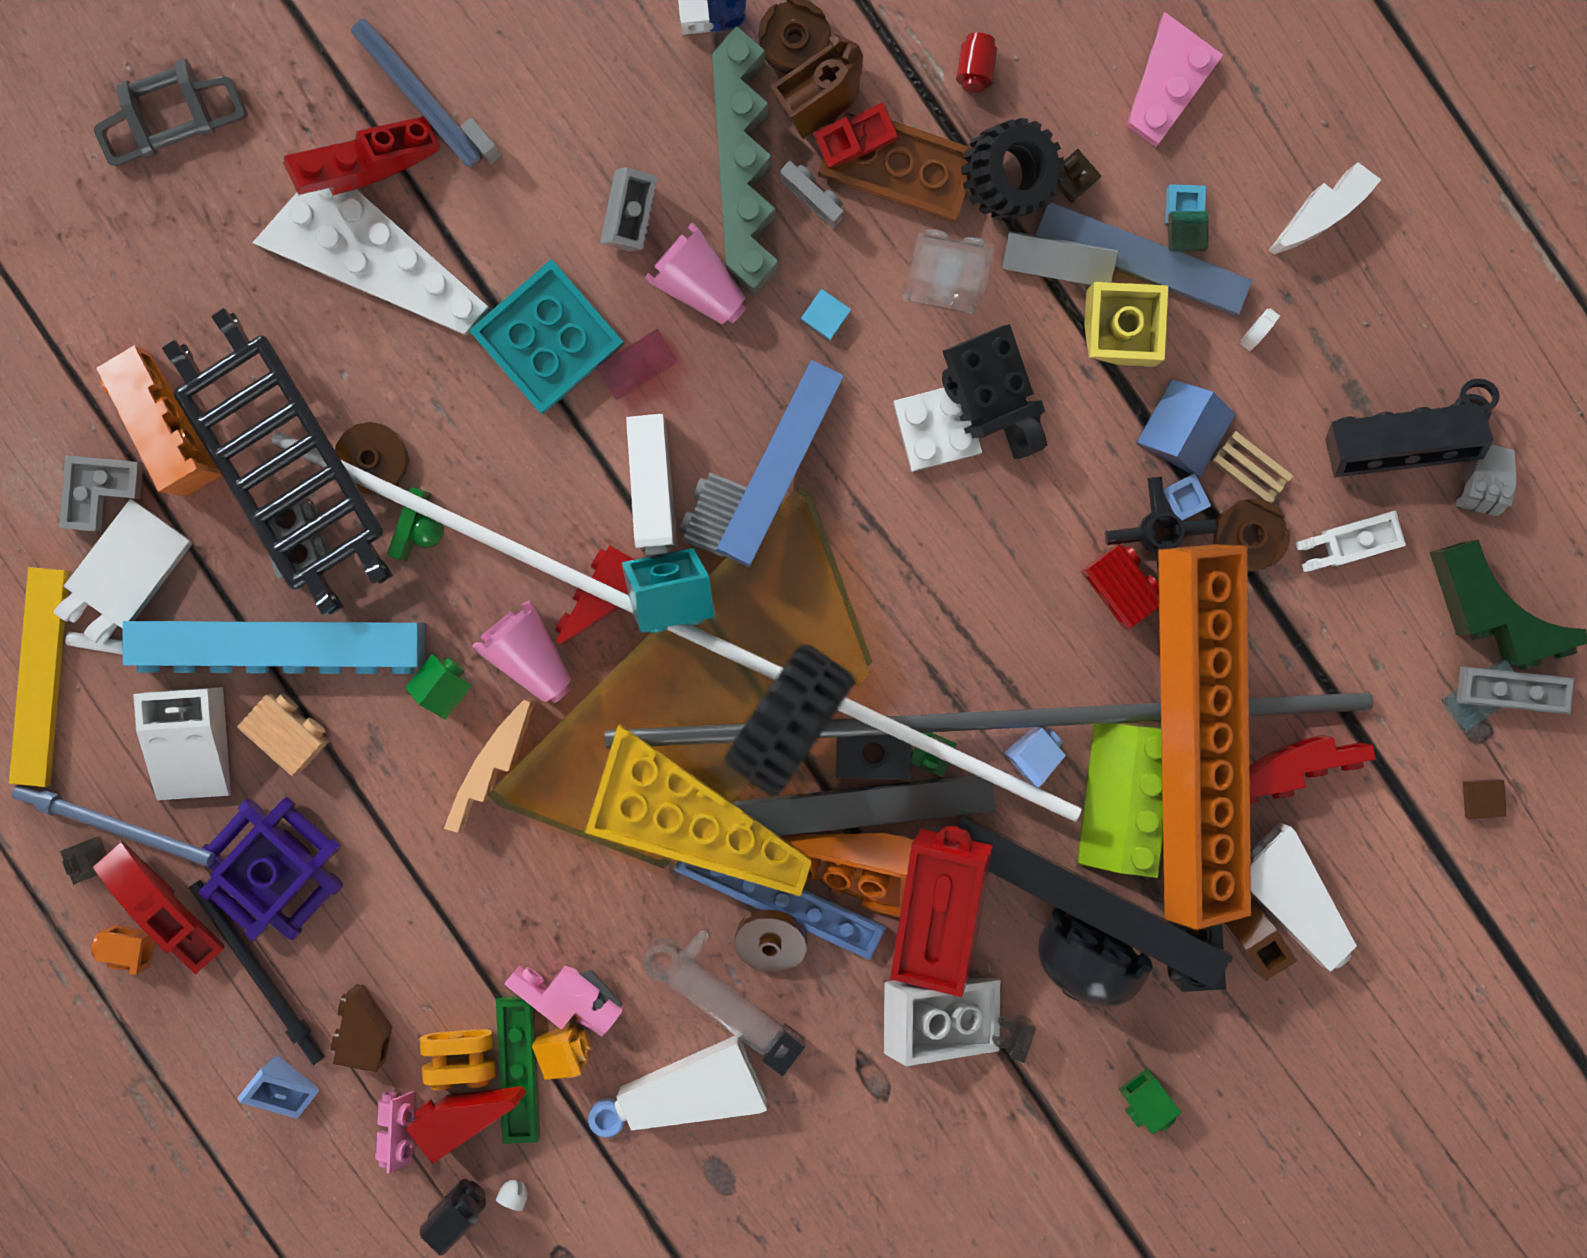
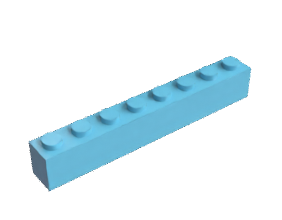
M123 621V665L137 666L138 673L160 672V666H173V673H195L196 666H210V673H233V666H246V673H269V666H282V673H305V666L319 667V673L321 674L342 673V667H355V674H377L378 667H392V674H414V667H421L425 663L426 623Z

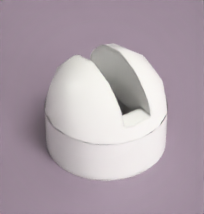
M509 1180L501 1187L496 1201L509 1209L523 1211L528 1197L527 1188L523 1182Z

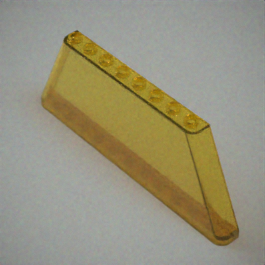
M800 485L781 503L750 567L727 557L709 575L715 617L705 619L702 623L693 626L784 668L800 645H811L850 671L856 681L854 685L857 687L872 672L868 668L872 663V659L812 496ZM669 630L650 633L487 795L500 807L664 869L670 862L676 866L678 860L585 833L611 750L605 747V730H617L618 724L626 729L746 723L775 680ZM733 742L652 746L730 802L742 801L738 794L748 785L752 789L756 787L727 767L724 757Z

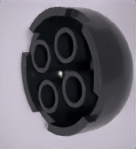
M1059 908L1053 910L1039 937L1038 955L1048 977L1066 996L1087 1004L1113 1007L1126 1003L1140 991L1153 968L1152 961L1147 954L1141 952L1138 955L1130 945L1072 915L1066 914L1065 911Z

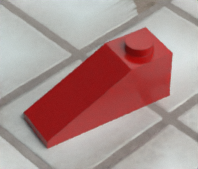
M523 1086L446 1095L436 1103L430 1099L413 1112L416 1119L406 1130L431 1164H433L513 1109L526 1094V1090Z

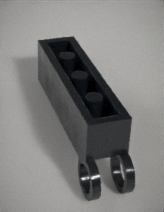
M1472 379L1463 385L1459 398L1449 407L1435 409L1420 407L1411 412L1395 414L1392 412H1381L1371 417L1355 418L1348 416L1332 421L1325 441L1334 478L1484 459L1493 443L1488 420L1500 398L1498 388L1488 380ZM1474 387L1484 388L1491 394L1492 402L1489 403L1485 398L1476 394H1467V391Z

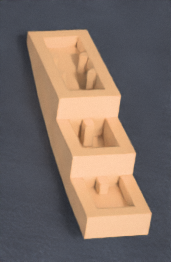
M524 699L496 729L484 746L457 793L444 829L456 833L465 829L474 800L484 802L490 798L499 769L509 772L515 768L536 702L535 699Z

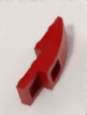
M423 116L358 130L355 140L284 155L283 165L298 195L328 188L332 195L370 185L408 169L439 151L440 144L427 119Z
M1326 735L1303 739L1283 746L1249 766L1250 804L1258 803L1259 796L1272 794L1274 799L1294 796V790L1306 788L1303 773H1305L1306 777L1310 778L1327 775L1328 768L1341 766L1342 771L1361 769L1364 767L1363 762L1376 760L1374 747L1362 742L1336 747L1334 737Z
M121 841L93 866L112 895L147 935L166 954L171 951L195 975L224 949L225 945L173 896L175 891L125 842Z

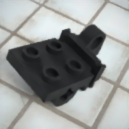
M1010 324L1002 325L942 351L948 367L942 373V383L945 392L954 403L961 404L964 415L959 416L961 422L971 421L972 424L964 428L965 434L971 433L972 438H984L1004 429L1014 459L1028 457L1048 446L1040 423L1041 414L1046 411L1042 400L1028 402L1026 400L1027 396L1034 393Z

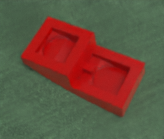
M883 102L850 119L846 116L813 133L828 168H833L862 157L900 139Z

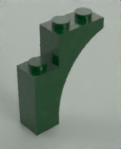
M1479 540L1463 541L1429 552L1456 635H1471L1472 640L1494 634L1504 665H1517L1520 670L1534 668L1543 664L1542 658L1554 655V658L1567 657L1578 652L1576 647L1587 644L1586 629L1568 628L1548 623L1533 616L1516 604L1494 578L1486 562Z

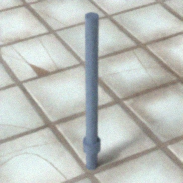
M17 785L12 792L14 799L34 805L35 809L48 815L59 814L207 867L211 866L214 861L215 853L67 802L62 800L59 794L47 790L39 792L22 785Z

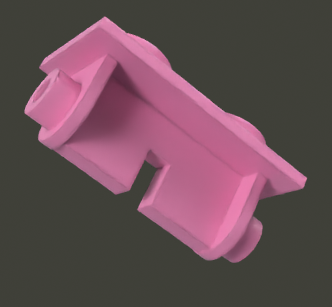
M394 1091L382 1092V1098L378 1099L377 1125L388 1127V1131L381 1130L377 1132L375 1159L379 1161V1167L387 1168L386 1173L388 1174L412 1163L414 1143L406 1128L415 1119L413 1114L416 1110L415 1091L397 1097V1093Z

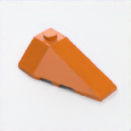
M887 833L780 836L811 858L812 862L806 882L816 879L831 887L830 893L840 897L845 892L862 900L861 907L900 918L913 839Z

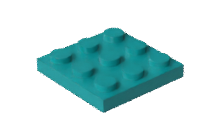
M552 259L469 330L542 415L624 345L621 338Z

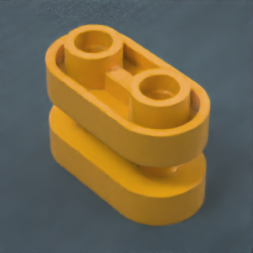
M473 1029L426 1034L419 1039L421 1055L432 1056V1062L422 1066L423 1084L430 1085L431 1090H445L451 1088L453 1084L467 1083V1087L470 1088L483 1087L488 1085L489 1080L496 1076L495 1060L483 1058V1052L494 1047L492 1030ZM468 1054L469 1056L468 1059L447 1060V1055Z

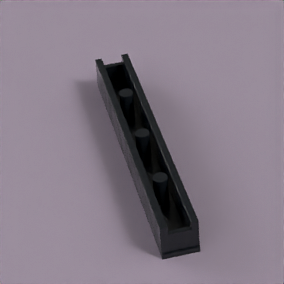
M966 815L962 816L959 828L966 830L970 834L972 841L993 845L989 867L990 873L1215 990L1228 963L1233 959V956L1228 951L1165 920V918Z

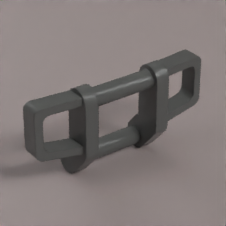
M182 59L175 62V67L133 83L127 80L117 84L119 103L122 110L96 124L94 127V133L107 162L112 166H121L144 156L149 158L157 155L158 150L198 134L207 136L215 133L217 128L245 119L248 113L235 82L225 76L197 82L190 63L187 59ZM178 82L194 120L151 136L140 111L138 97ZM226 86L234 103L235 111L230 115L212 121L199 91ZM126 119L139 149L117 157L107 137V131Z

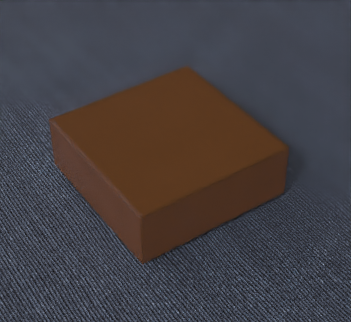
M1504 780L1463 781L1466 818L1506 816Z

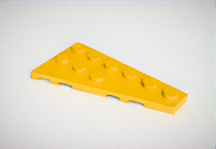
M618 724L585 833L801 897L812 862L810 857L628 729Z

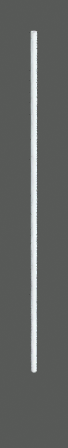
M277 431L272 438V444L282 449H286L299 441L280 431ZM316 448L301 457L322 468L327 466ZM342 461L354 483L633 614L629 595ZM680 624L666 629L770 679L775 680L783 669L693 625ZM845 698L838 708V711L1074 822L1080 816L1082 808L848 698Z

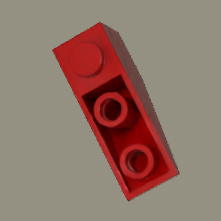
M610 545L606 551L600 549L591 564V568L595 570L591 578L629 595L621 562L635 560V558ZM578 588L573 596V600L577 601L571 614L565 612L556 626L555 631L559 635L555 642L559 644L567 643L620 607Z

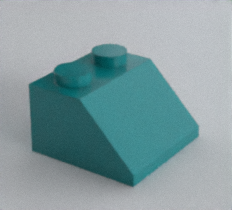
M694 548L621 562L633 614L641 633L647 631L658 633L665 631L668 627L680 624L696 625L702 623L705 619L715 617L710 578Z

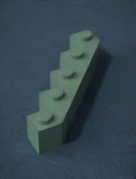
M736 26L712 53L725 259L727 270L731 276L755 297L779 270L778 260L756 241L775 220V208L754 190L756 185L772 168L771 155L751 138L769 117L768 103L748 86L765 66V50Z

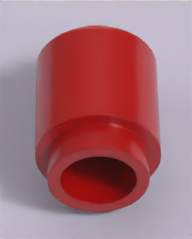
M981 32L970 33L966 36V41L961 45L956 81L962 85L965 91L980 93L984 91V88L992 85L998 49L995 46V38L989 34Z

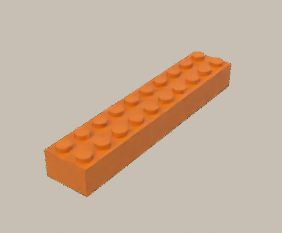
M1212 544L1158 550L1165 920L1196 930L1251 916L1247 546Z

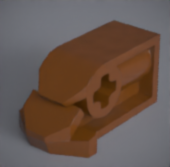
M837 34L829 37L831 42L829 46L770 86L782 110L802 139L849 108L858 96L863 67V53L857 43Z

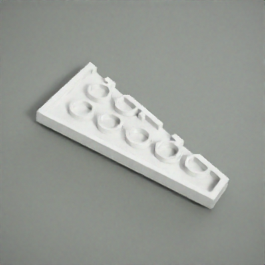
M329 188L302 195L296 193L252 242L260 248L276 253L288 260L304 265L323 275L423 316L430 321L465 336L470 333L469 330L490 310L484 302L357 189L332 195Z

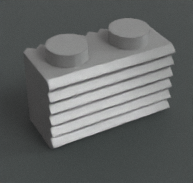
M626 167L614 172L600 244L628 252L641 250L645 247L642 242L646 240L644 234L648 233L645 227L649 226L647 220L651 218L649 212L652 211L650 205L654 203L652 197L655 196L653 190L657 188L655 183L659 181L657 176Z
M709 473L707 480L700 478L693 498L698 500L693 513L686 512L679 532L684 533L682 541L725 558L724 555L716 552V549L747 487L713 473Z

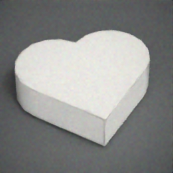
M1267 308L1240 340V345L1250 352L1270 331L1280 315L1271 308Z

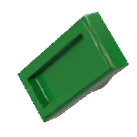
M415 487L409 489L410 493L429 501L431 493ZM403 506L387 551L388 556L397 560L407 561L413 544L422 548L436 546L444 536L443 524Z

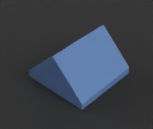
M1172 379L1136 444L1186 472L1196 474L1197 478H1200L1236 414L1213 391Z

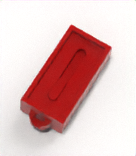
M945 826L939 832L920 829L911 845L890 975L891 980L962 998L970 979L993 845L972 841L970 834L966 830L955 826Z

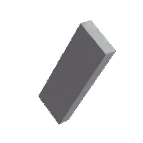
M1009 230L1002 269L1092 285L1094 282L1111 283L1118 250Z
M1460 666L1456 702L1571 715L1575 678Z

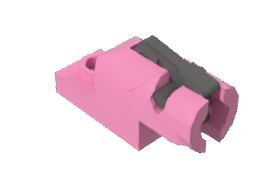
M519 965L504 983V985L561 1030L570 1018L575 1015L577 1023L591 1029L602 1037L617 1020L624 1008L622 1001L593 970L580 973L572 967L564 966L547 987L542 983L544 979L538 972L529 967L524 969Z

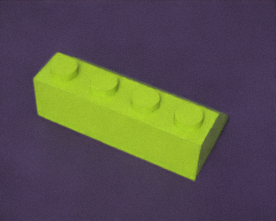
M1127 723L1093 724L1077 863L1121 874L1158 878L1163 840L1161 727Z

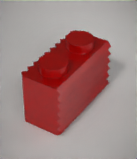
M1117 544L1081 570V573L1124 629H1131L1159 608V583L1151 575L1145 577L1138 567L1142 562L1130 546L1124 548L1121 544Z

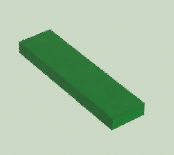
M520 996L498 997L496 999L500 1089L523 1086L526 1090V1094L519 1103L501 1116L502 1144L538 1143L540 1140L537 1058L532 1048V1044L536 1039L535 1008Z

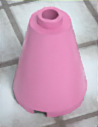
M692 222L687 227L692 234L688 238L680 235L654 265L659 272L654 277L648 272L644 279L649 284L716 322L724 324L728 320L733 324L747 308L742 304L746 296L700 229Z
M528 600L520 605L524 611L521 610L517 615L513 611L506 614L481 636L485 643L475 642L473 648L478 654L542 702L551 699L555 703L570 691L568 684L571 681V677L535 606Z

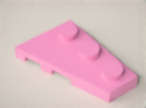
M1166 12L1161 17L1142 82L1139 85L1126 126L1155 148L1223 56L1222 53Z

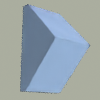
M276 1055L258 1071L239 1095L238 1100L246 1105L298 1119L317 1095L319 1089L304 1075Z

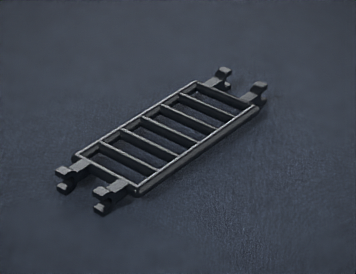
M223 308L211 317L226 336L234 351L204 371L200 372L187 345L183 344L180 346L177 341L173 340L162 347L165 355L176 367L185 382L174 390V397L287 585L291 589L296 590L306 584L314 596L315 604L321 614L328 612L332 615L344 606L334 591L331 590L322 574L351 555L357 554L364 565L365 572L371 583L378 581L379 584H382L393 577L390 569L372 545V542L382 536V527L269 340L265 336L260 335L249 341L236 314L233 312L229 314ZM257 354H260L270 372L202 414L192 396ZM278 385L289 403L221 446L211 427ZM297 416L308 435L240 477L230 458ZM316 448L327 466L259 509L248 490ZM335 479L346 498L278 540L268 521ZM354 511L365 530L297 572L286 553Z

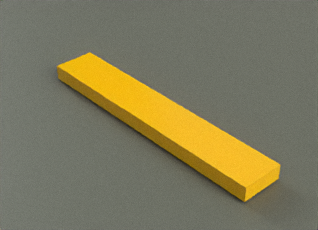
M28 567L9 784L39 787L51 786L65 621L54 614V610L68 597V589L64 587L69 580L70 571Z

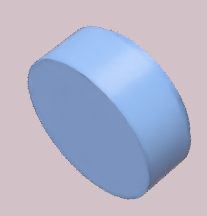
M613 1098L598 1100L592 1106L589 1113V1126L600 1137H613L623 1128L624 1122L618 1116L615 1108L616 1100Z

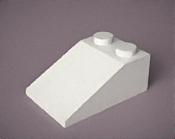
M970 978L962 998L899 981L885 982L884 1054L904 1066H912L999 1051V979Z

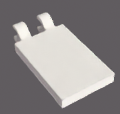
M130 498L64 585L72 594L56 607L54 614L66 622L70 620L75 623L89 604L102 615L87 627L84 635L95 643L99 641L104 644L117 626L123 629V621H135L194 542L139 502Z

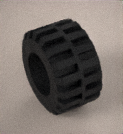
M1027 118L1011 119L986 129L980 133V136L975 137L971 141L970 146L972 148L966 150L963 157L968 163L962 166L961 175H967V181L963 182L965 190L970 189L972 193L969 200L972 204L979 203V211L984 215L991 213V218L998 220L1005 218V220L1018 218L1040 211L1041 208L1047 207L1052 202L1051 197L1057 196L1060 188L1056 184L1062 182L1064 178V173L1060 172V166L1064 165V157L1059 158L1057 151L1061 147L1058 141L1055 143L1051 141L1053 134L1049 129L1041 131V123L1037 121L1028 123ZM1006 151L1013 154L1020 163L1022 181L1019 189L1011 185L1005 176L1003 159Z

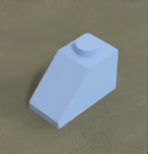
M1033 727L1004 752L1025 779L1037 788L1045 782L1066 756L1059 748L1064 744L1063 741L1050 727L1046 730L1042 727Z

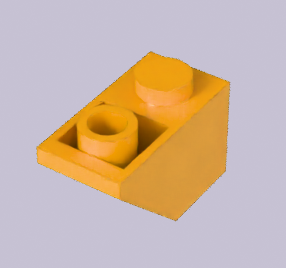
M576 1021L565 1025L562 1030L557 1028L537 1036L532 1044L545 1080L581 1075L590 1056V1051L593 1049L589 1033L586 1029L581 1030L579 1023Z

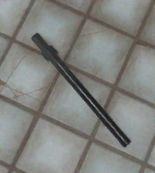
M202 880L197 881L188 889L288 1029L285 1033L293 1044L297 1042L312 1065H315L326 1056L310 1035L311 1028L304 1019L300 1021L224 911L211 899L205 900L199 894V891L205 884Z

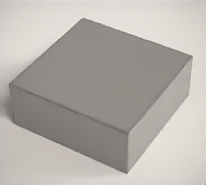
M472 117L460 126L465 135L490 164H493L502 156L496 145Z

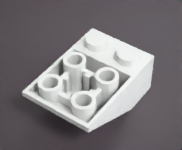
M223 687L134 694L136 732L156 800L231 795Z

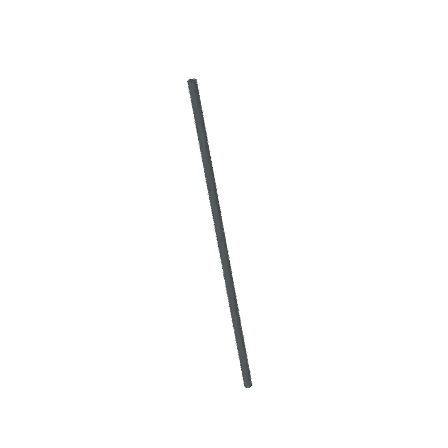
M1370 692L1249 698V716L1367 711L1373 708V697ZM1161 703L886 717L920 733L1161 721ZM855 718L831 719L819 738L889 734ZM745 723L628 730L650 746L734 742ZM605 730L606 749H611L616 730Z

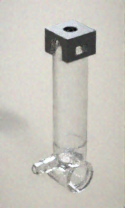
M700 930L683 951L680 945L671 938L662 937L650 944L644 957V968L651 978L663 981L763 1056L762 1061L781 1076L785 1075L805 1048V1037L786 1023L782 1026L695 960L710 938V934L707 931ZM660 951L667 952L672 956L673 963L666 967L660 966L655 962L654 955Z

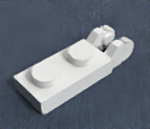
M1396 510L1323 531L1322 535L1295 542L1297 550L1312 549L1316 545L1325 543L1329 556L1307 560L1306 563L1302 564L1304 572L1329 565L1339 566L1406 546Z

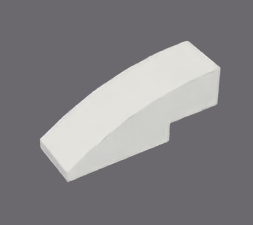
M1357 162L1344 173L1333 189L1323 183L1311 193L1269 251L1275 255L1297 247L1318 236L1357 207L1372 192L1381 179Z

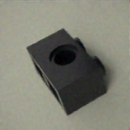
M892 735L836 737V778L910 780L911 744ZM870 742H877L883 747V754L876 761H868L863 757V748Z

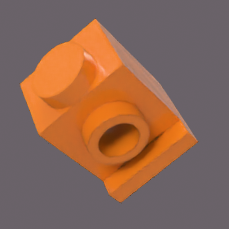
M112 925L99 931L95 936L91 947V954L94 956V961L107 963V967L110 969H129V974L137 975L151 967L155 942L142 929Z

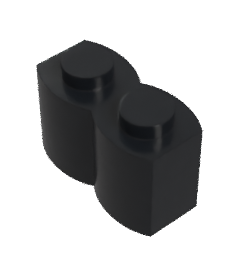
M462 1179L429 1212L428 1219L421 1225L419 1233L420 1237L438 1255L446 1254L478 1221L479 1213L486 1206V1195L482 1187L475 1181Z

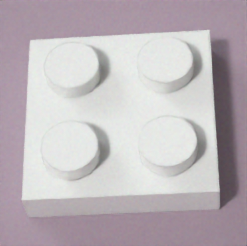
M944 388L893 401L911 472L982 453L979 438H972L971 433L965 434L964 428L972 425L971 421L961 422L959 416L964 415L961 404L954 403L948 397Z

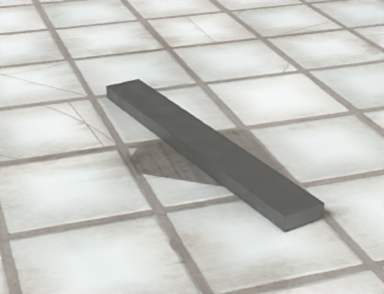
M976 775L734 801L731 803L778 836L993 812L994 794L993 783Z

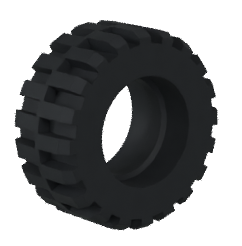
M800 645L772 683L724 757L727 767L767 795L779 796L856 682L853 674L813 646Z

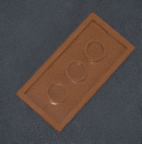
M850 106L837 116L836 121L846 116L850 119L864 112V110ZM892 120L900 139L833 168H828L823 157L818 177L954 224L956 223L967 191L963 186V182L967 181V175H961V168L968 161L963 159L965 151L971 149V147Z

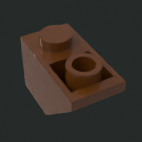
M1252 898L1251 916L1223 923L1252 970L1265 981L1297 961L1278 930Z
M356 984L347 994L344 993L339 1002L338 1015L342 1016L340 1029H336L331 1042V1051H335L333 1064L377 1072L386 1062L392 1026L366 987Z

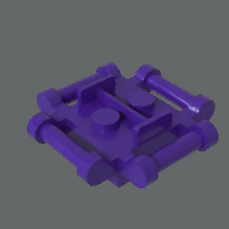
M285 797L268 816L263 813L258 804L246 798L238 807L239 812L209 845L204 844L202 846V849L215 853V858L211 866H209L213 871L210 875L211 878L201 888L199 894L205 900L211 899L246 931L245 936L252 942L259 938L270 924L286 938L295 940L302 932L301 927L331 894H337L343 887L342 881L323 867L340 849L341 844L334 838L329 840L294 808L296 804L289 797ZM283 818L319 850L314 857L310 855L311 851L288 830H282L277 825ZM251 822L254 828L224 860L221 857L222 851ZM311 878L320 884L290 918L281 912Z

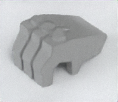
M1491 445L1484 459L1469 461L1466 470L1460 476V481L1465 482L1462 497L1456 499V508L1498 517L1507 507L1511 506L1517 484L1515 450Z

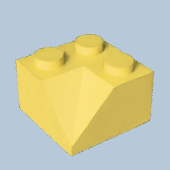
M1094 282L1086 290L1084 328L1089 358L1128 366L1155 367L1165 360L1169 286Z

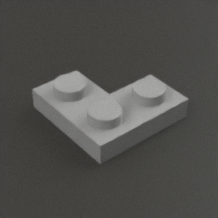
M65 455L59 528L102 532L104 497L141 499L144 463Z

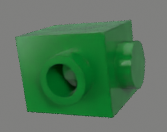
M431 654L406 685L405 689L419 706L446 719L457 704L464 699L472 684L463 675L466 671L465 668L450 657L444 661Z
M1148 1068L1119 1088V1091L1130 1105L1125 1109L1129 1117L1138 1128L1145 1125L1152 1135L1158 1130L1164 1131L1175 1123L1176 1117L1181 1114V1111Z

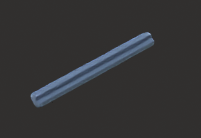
M361 19L351 28V33L467 167H472L482 158L481 152L366 19Z

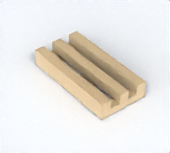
M1237 431L1229 436L1211 459L1212 463L1258 499L1271 503L1275 500V496L1283 490L1286 482H1289L1293 477L1292 474ZM1233 444H1236L1279 479L1277 481L1233 448ZM1228 454L1271 489L1267 493L1223 457Z

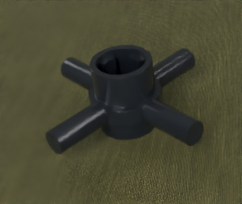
M1162 477L1147 478L1151 513L1142 519L1139 527L1105 531L1106 545L1140 542L1146 550L1156 553L1159 580L1158 550L1177 548L1183 537L1217 533V523L1215 519L1182 522L1178 516L1170 511H1166ZM1155 522H1159L1162 528L1169 527L1170 535L1163 536L1161 542L1158 543L1154 539L1156 537L1155 528L1153 527Z

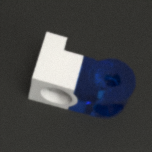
M678 0L682 35L733 30L736 26L740 27L746 19V0Z

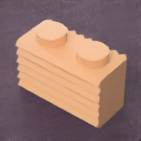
M276 693L267 694L237 728L291 776L301 774L328 744V738L323 736L325 729L312 718L306 720L301 714L297 713L298 705L283 693L280 695Z

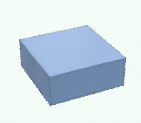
M1192 474L1163 489L1165 503L1169 511L1181 520L1211 506L1196 474Z

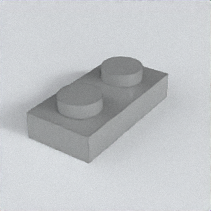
M789 160L779 171L780 182L834 230L843 220L842 202L830 190L827 189L823 192L814 184L816 178L806 167L801 164L796 167Z

